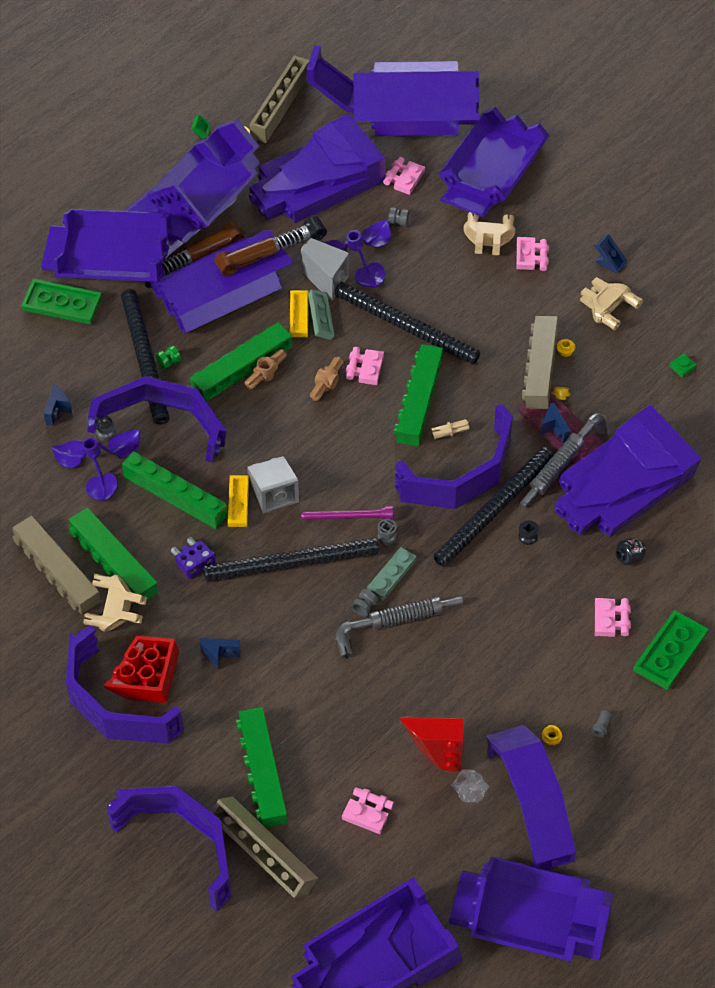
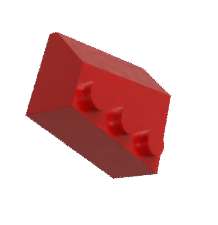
M136 636L125 652L124 659L114 669L113 676L104 684V688L127 700L167 703L180 652L176 640Z
M401 717L400 721L419 750L440 770L448 772L461 770L463 719Z

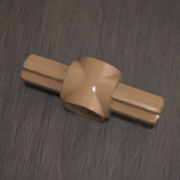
M278 350L271 357H262L258 360L257 366L253 370L254 373L245 381L248 389H253L261 381H270L274 378V372L278 370V365L287 356L284 350Z
M335 357L329 366L318 370L315 376L316 386L310 393V398L313 401L320 400L325 391L333 390L336 387L339 379L338 371L344 363L340 357Z

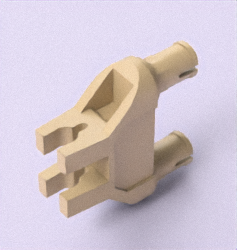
M469 212L468 220L464 224V232L469 240L475 244V253L482 254L483 246H493L492 255H499L500 247L508 243L515 235L516 229L513 226L514 216L510 215L508 219V214L504 215L503 224L478 222L479 215L474 214L472 216L473 213Z
M597 277L592 281L594 286L591 290L585 287L581 291L583 296L580 298L582 303L592 309L595 322L603 323L614 331L620 326L621 321L610 313L621 302H627L636 309L643 303V299L632 293L628 286L618 283L608 284Z
M95 574L94 579L101 581L93 580V586L108 588V595L103 615L87 612L85 617L92 620L84 619V624L99 627L104 632L113 630L126 621L141 624L143 616L130 613L131 602L146 605L147 597L132 593L119 575L108 577Z

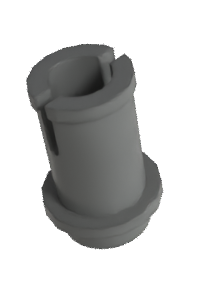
M602 710L599 713L596 724L592 726V733L596 737L602 738L604 735H607V727L612 718L610 712Z

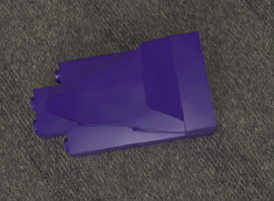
M347 114L315 131L313 137L305 146L259 166V182L249 186L250 194L248 196L251 203H255L259 213L264 215L267 220L285 213L288 218L297 223L383 183L385 179V157L357 123L354 122L352 117Z
M650 404L618 428L613 438L562 473L559 483L567 493L557 499L554 508L556 513L567 521L570 529L574 532L576 531L579 536L595 524H598L599 529L611 537L691 479L702 458Z
M413 877L303 945L305 949L303 956L309 966L291 976L294 982L291 987L406 988L412 984L420 986L461 963L463 959L459 945L449 930H445L427 903L426 896Z

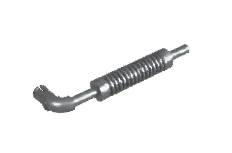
M593 414L588 418L587 424L578 434L572 433L563 446L543 467V470L530 483L532 489L520 502L521 506L526 508L538 493L543 495L547 491L548 487L552 485L579 450L585 445L583 439L594 426L598 434H604L607 431L604 414Z
M460 596L440 601L439 597L430 598V600H423V602L419 601V603L413 602L412 605L409 603L408 605L405 604V606L394 607V609L390 608V610L384 609L383 612L382 610L369 613L370 618L342 623L337 629L336 638L334 639L338 645L341 659H346V653L348 658L353 656L349 643V633H351V630L372 626L373 630L381 629L382 626L383 628L389 627V624L393 626V624H400V622L406 623L407 620L410 622L411 620H418V618L429 617V615H440L443 613L444 608L463 604V599Z

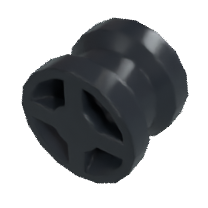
M527 520L520 524L518 535L520 542L531 545L537 541L538 525L534 521Z

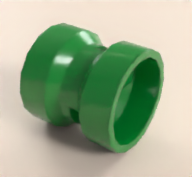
M174 345L167 347L166 351L156 353L158 363L164 370L173 363L181 362V356Z

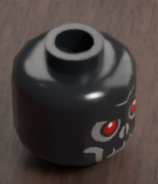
M630 538L618 543L615 555L622 564L632 565L643 560L646 549L641 541L636 538Z

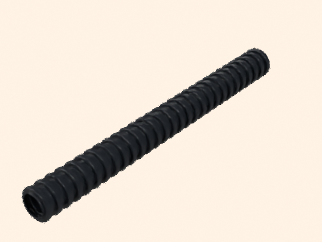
M340 282L335 289L336 297H340V299H344L346 302L349 301L350 304H354V306H358L370 314L373 313L374 316H378V318H382L384 321L387 320L388 323H392L394 326L397 325L398 328H402V330H406L418 338L421 337L422 340H426L431 345L443 348L445 352H450L451 355L455 354V357H460L461 360L465 359V362H470L471 365H474L480 357V350H475L474 347L470 348V345H465L464 342L460 343V340H456L454 337L451 338L450 335H446L444 332L441 333L440 330H436L434 327L431 328L430 325L426 326V323H422L410 315L407 316L406 313H402V311H398L386 303L383 304L382 301H378V299H374L362 291L359 292L358 289L350 287V285L344 282Z
M126 289L121 293V299L141 376L159 379L137 293L134 289ZM148 401L153 422L157 425L167 423L170 419L167 406Z
M542 447L441 549L433 554L435 562L439 566L446 567L543 470V467L554 456L552 451Z
M373 537L372 540L367 538L366 541L361 539L360 542L355 540L354 543L349 541L348 544L343 542L342 545L337 543L336 546L331 544L330 547L325 545L324 548L319 546L318 549L313 547L312 550L307 548L305 551L301 549L299 552L295 550L293 553L288 551L287 554L282 552L281 555L276 553L275 556L270 554L269 557L264 555L263 558L258 556V558L252 557L250 560L246 558L244 561L240 559L238 562L234 560L232 563L228 561L226 564L222 562L220 565L219 563H216V565L210 564V566L204 565L203 570L205 581L209 582V580H222V578L228 579V577L234 578V576L240 577V575L246 576V574L252 575V573L258 574V572L262 574L264 571L268 573L270 570L274 572L276 569L280 571L282 568L286 570L288 567L292 569L294 566L298 568L300 565L304 567L306 564L310 566L312 563L317 565L318 562L323 564L324 561L329 563L330 560L335 562L336 559L341 561L342 558L347 560L348 557L353 559L354 556L359 558L360 555L365 557L366 554L371 556L372 553L377 555L379 550L377 539Z

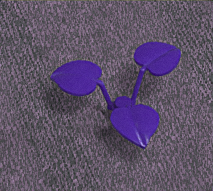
M387 219L371 225L362 234L357 230L350 231L347 234L345 247L339 240L324 242L347 252L348 246L353 251L359 252L364 265L355 274L359 285L363 287H377L383 283L385 279L383 266L378 262H372L367 265L361 248L363 243L367 246L372 245L374 248H380L389 243L391 232Z
M131 430L114 436L108 443L109 449L103 446L101 442L98 443L95 438L89 437L83 442L73 440L61 445L52 446V451L57 462L65 468L78 467L81 464L82 458H85L86 455L93 459L99 477H93L87 482L86 491L91 498L102 502L110 499L115 494L118 483L116 477L111 473L102 476L97 461L101 449L111 455L116 453L118 458H128L133 451H138L140 432L139 430Z

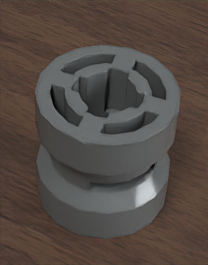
M391 207L388 223L392 225L400 224V226L406 227L409 220V209L398 210L397 207Z
M108 415L99 420L96 428L97 437L102 441L111 440L115 436L114 421Z
M383 519L378 523V541L383 545H391L397 539V525L391 519Z
M363 589L359 594V598L354 600L351 607L358 615L367 617L371 612V607H374L378 602V598L372 591Z

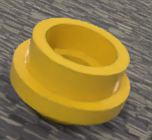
M562 339L557 343L556 349L561 356L567 357L574 352L575 344L569 339Z
M554 387L552 395H555V399L566 400V396H570L569 388Z
M549 725L542 731V740L548 745H556L562 739V732L557 726Z

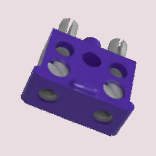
M189 537L187 542L190 547L184 545L182 552L176 547L171 549L178 567L186 574L187 579H191L204 571V565L210 566V564L216 563L214 551L211 552L201 540L196 542L192 537Z

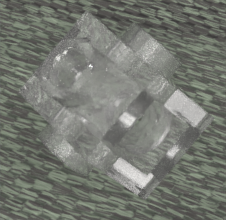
M462 770L451 785L459 794V798L467 803L482 800L489 788L484 781V777L477 773L476 770Z

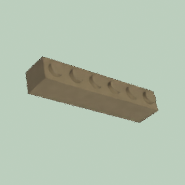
M293 56L250 123V135L254 140L267 143L306 82L309 60Z
M535 316V323H531V334L533 336L529 338V347L531 349H528L527 353L529 363H526V374L528 376H524V387H526V390H522V401L526 402V408L549 409L558 336V317Z
M32 515L12 527L14 533L12 538L16 545H21L24 548L26 556L35 561L39 571L45 572L48 581L57 586L59 594L62 597L66 596L73 610L77 609L82 615L101 602L99 591Z
M233 796L218 799L211 813L221 820L222 829L291 896L297 898L308 895L318 877Z

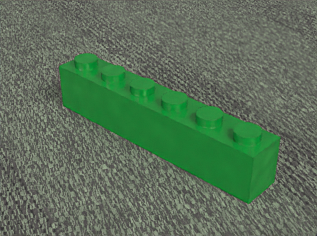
M279 323L268 327L264 332L239 345L235 350L225 354L216 362L209 364L202 371L196 372L190 377L191 388L197 389L207 402L254 372L253 370L260 358L271 357L278 350L282 349L285 352L292 348V335Z
M421 344L420 350L415 353L414 362H416V365H412L410 373L412 379H408L406 387L408 393L403 396L402 405H404V408L399 410L398 420L400 422L394 428V435H397V443L419 447L443 360V348Z
M133 451L122 463L123 474L126 479L212 528L217 529L227 518V505L225 502Z
M85 508L69 519L70 534L80 540L81 546L86 551L89 550L95 562H100L103 565L107 575H119L132 593L147 597V600L158 594L157 582L88 508Z
M263 707L239 711V719L236 720L238 732L242 731L243 737L239 739L241 749H245L247 754L243 755L245 767L250 768V773H247L249 785L254 787V791H251L253 804L257 803L258 809H255L256 819L261 821L265 828L287 824V814Z

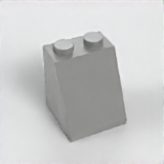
M310 238L307 244H304L301 248L303 274L321 292L327 293L328 299L333 301L336 297L335 289L340 282L345 283L349 277V253Z
M284 456L272 458L269 461L247 467L249 481L263 513L299 502L298 479Z

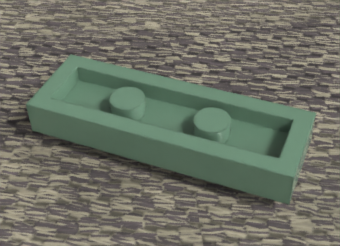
M311 289L308 297L315 336L331 340L335 335L327 293Z
M400 547L368 585L367 590L372 591L377 598L384 601L417 561V556Z

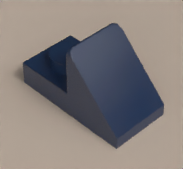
M605 234L596 243L595 248L600 253V256L595 262L615 273H619L628 261L611 236Z
M53 384L44 412L45 423L50 426L54 425L55 419L59 418L60 412L72 413L71 402L58 385Z
M551 403L542 422L541 435L554 431L555 436L560 438L564 444L571 435V430L555 403Z
M200 638L202 654L217 669H219L220 656L227 658L240 657V640Z

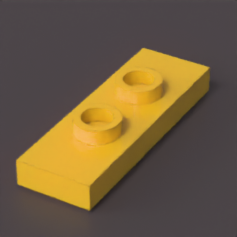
M309 290L290 291L289 333L292 337H308Z
M230 475L228 527H247L249 475Z

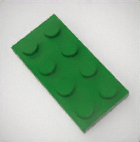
M33 279L21 308L27 312L91 325L102 299V293Z
M674 610L634 665L633 671L668 690L704 640L709 629Z

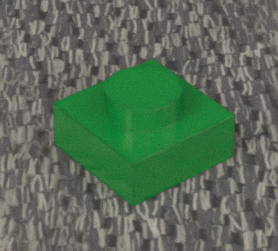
M197 115L194 118L191 130L202 139H205L209 135L212 124L201 115Z
M684 353L670 362V368L681 378L694 371L697 365Z

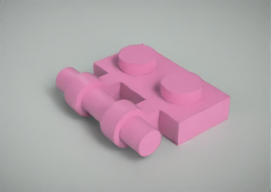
M399 157L393 162L391 170L385 174L383 183L385 185H389L391 182L395 183V190L410 195L424 174L425 166L411 161L407 165H403L405 159Z
M517 237L516 269L534 270L535 264H538L541 271H546L549 264L547 240L542 239L540 243H535V238ZM535 252H539L540 256H536Z
M354 347L349 356L350 363L346 368V378L353 380L354 376H359V383L377 385L384 352L366 349L365 354L361 355L360 348ZM357 363H362V367H357Z
M595 598V636L615 637V630H621L622 636L629 635V629L631 628V621L629 620L631 606L627 598L621 599L620 606H615V599ZM615 615H621V620L615 621Z
M355 787L353 795L360 798L358 801L349 800L342 814V820L381 834L388 819V813L383 812V809L385 807L392 810L394 802L388 800L386 796L372 794L368 789L364 788L362 790ZM370 801L377 805L375 808H373L371 806L366 805V802Z

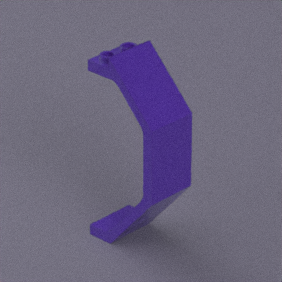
M314 45L307 67V82L346 112L354 113V81L324 60L321 56V46Z
M145 376L95 397L92 400L88 413V432L95 434L98 422L102 417L139 402L149 401L189 411L195 416L209 436L205 461L213 463L214 456L218 457L220 447H225L227 431L199 391L195 388Z
M503 404L495 407L494 430L500 435L494 457L456 480L448 481L417 477L403 460L397 462L395 488L400 493V502L456 509L499 484L511 441L513 421L511 413Z
M89 625L86 629L80 630L77 636L70 632L66 676L70 703L107 739L170 743L184 731L181 711L176 706L161 717L106 711L79 685L80 666L99 651L96 645L98 639L94 634L96 629Z
M525 725L486 735L489 758L493 759L494 754H498L502 758L519 800L533 855L532 866L548 870L575 862L576 850L562 791L541 740Z
M177 786L116 790L117 800L114 799L107 809L111 829L116 833L137 814L173 812L181 816L215 843L220 876L212 883L208 890L210 905L214 910L218 911L231 897L221 820Z

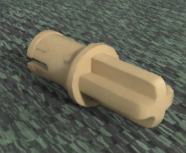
M461 420L454 423L447 422L446 425L431 428L432 435H434L433 438L436 440L437 438L449 435L452 437L453 434L469 430V423L467 420Z

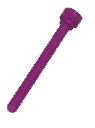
M385 506L381 510L303 512L301 518L303 520L382 518L393 520V506Z

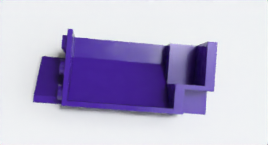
M458 61L375 62V67L371 69V72L354 73V122H372L375 136L459 135V124H479V71H458Z
M239 119L219 125L207 139L198 141L147 194L151 203L157 207L155 212L172 214V237L183 243H186L197 230L208 227L257 174L255 168L260 162L253 152L259 145Z
M491 856L489 862H485L481 874L462 870L448 923L471 929L470 937L571 962L574 954L599 960L614 893L591 888V880Z

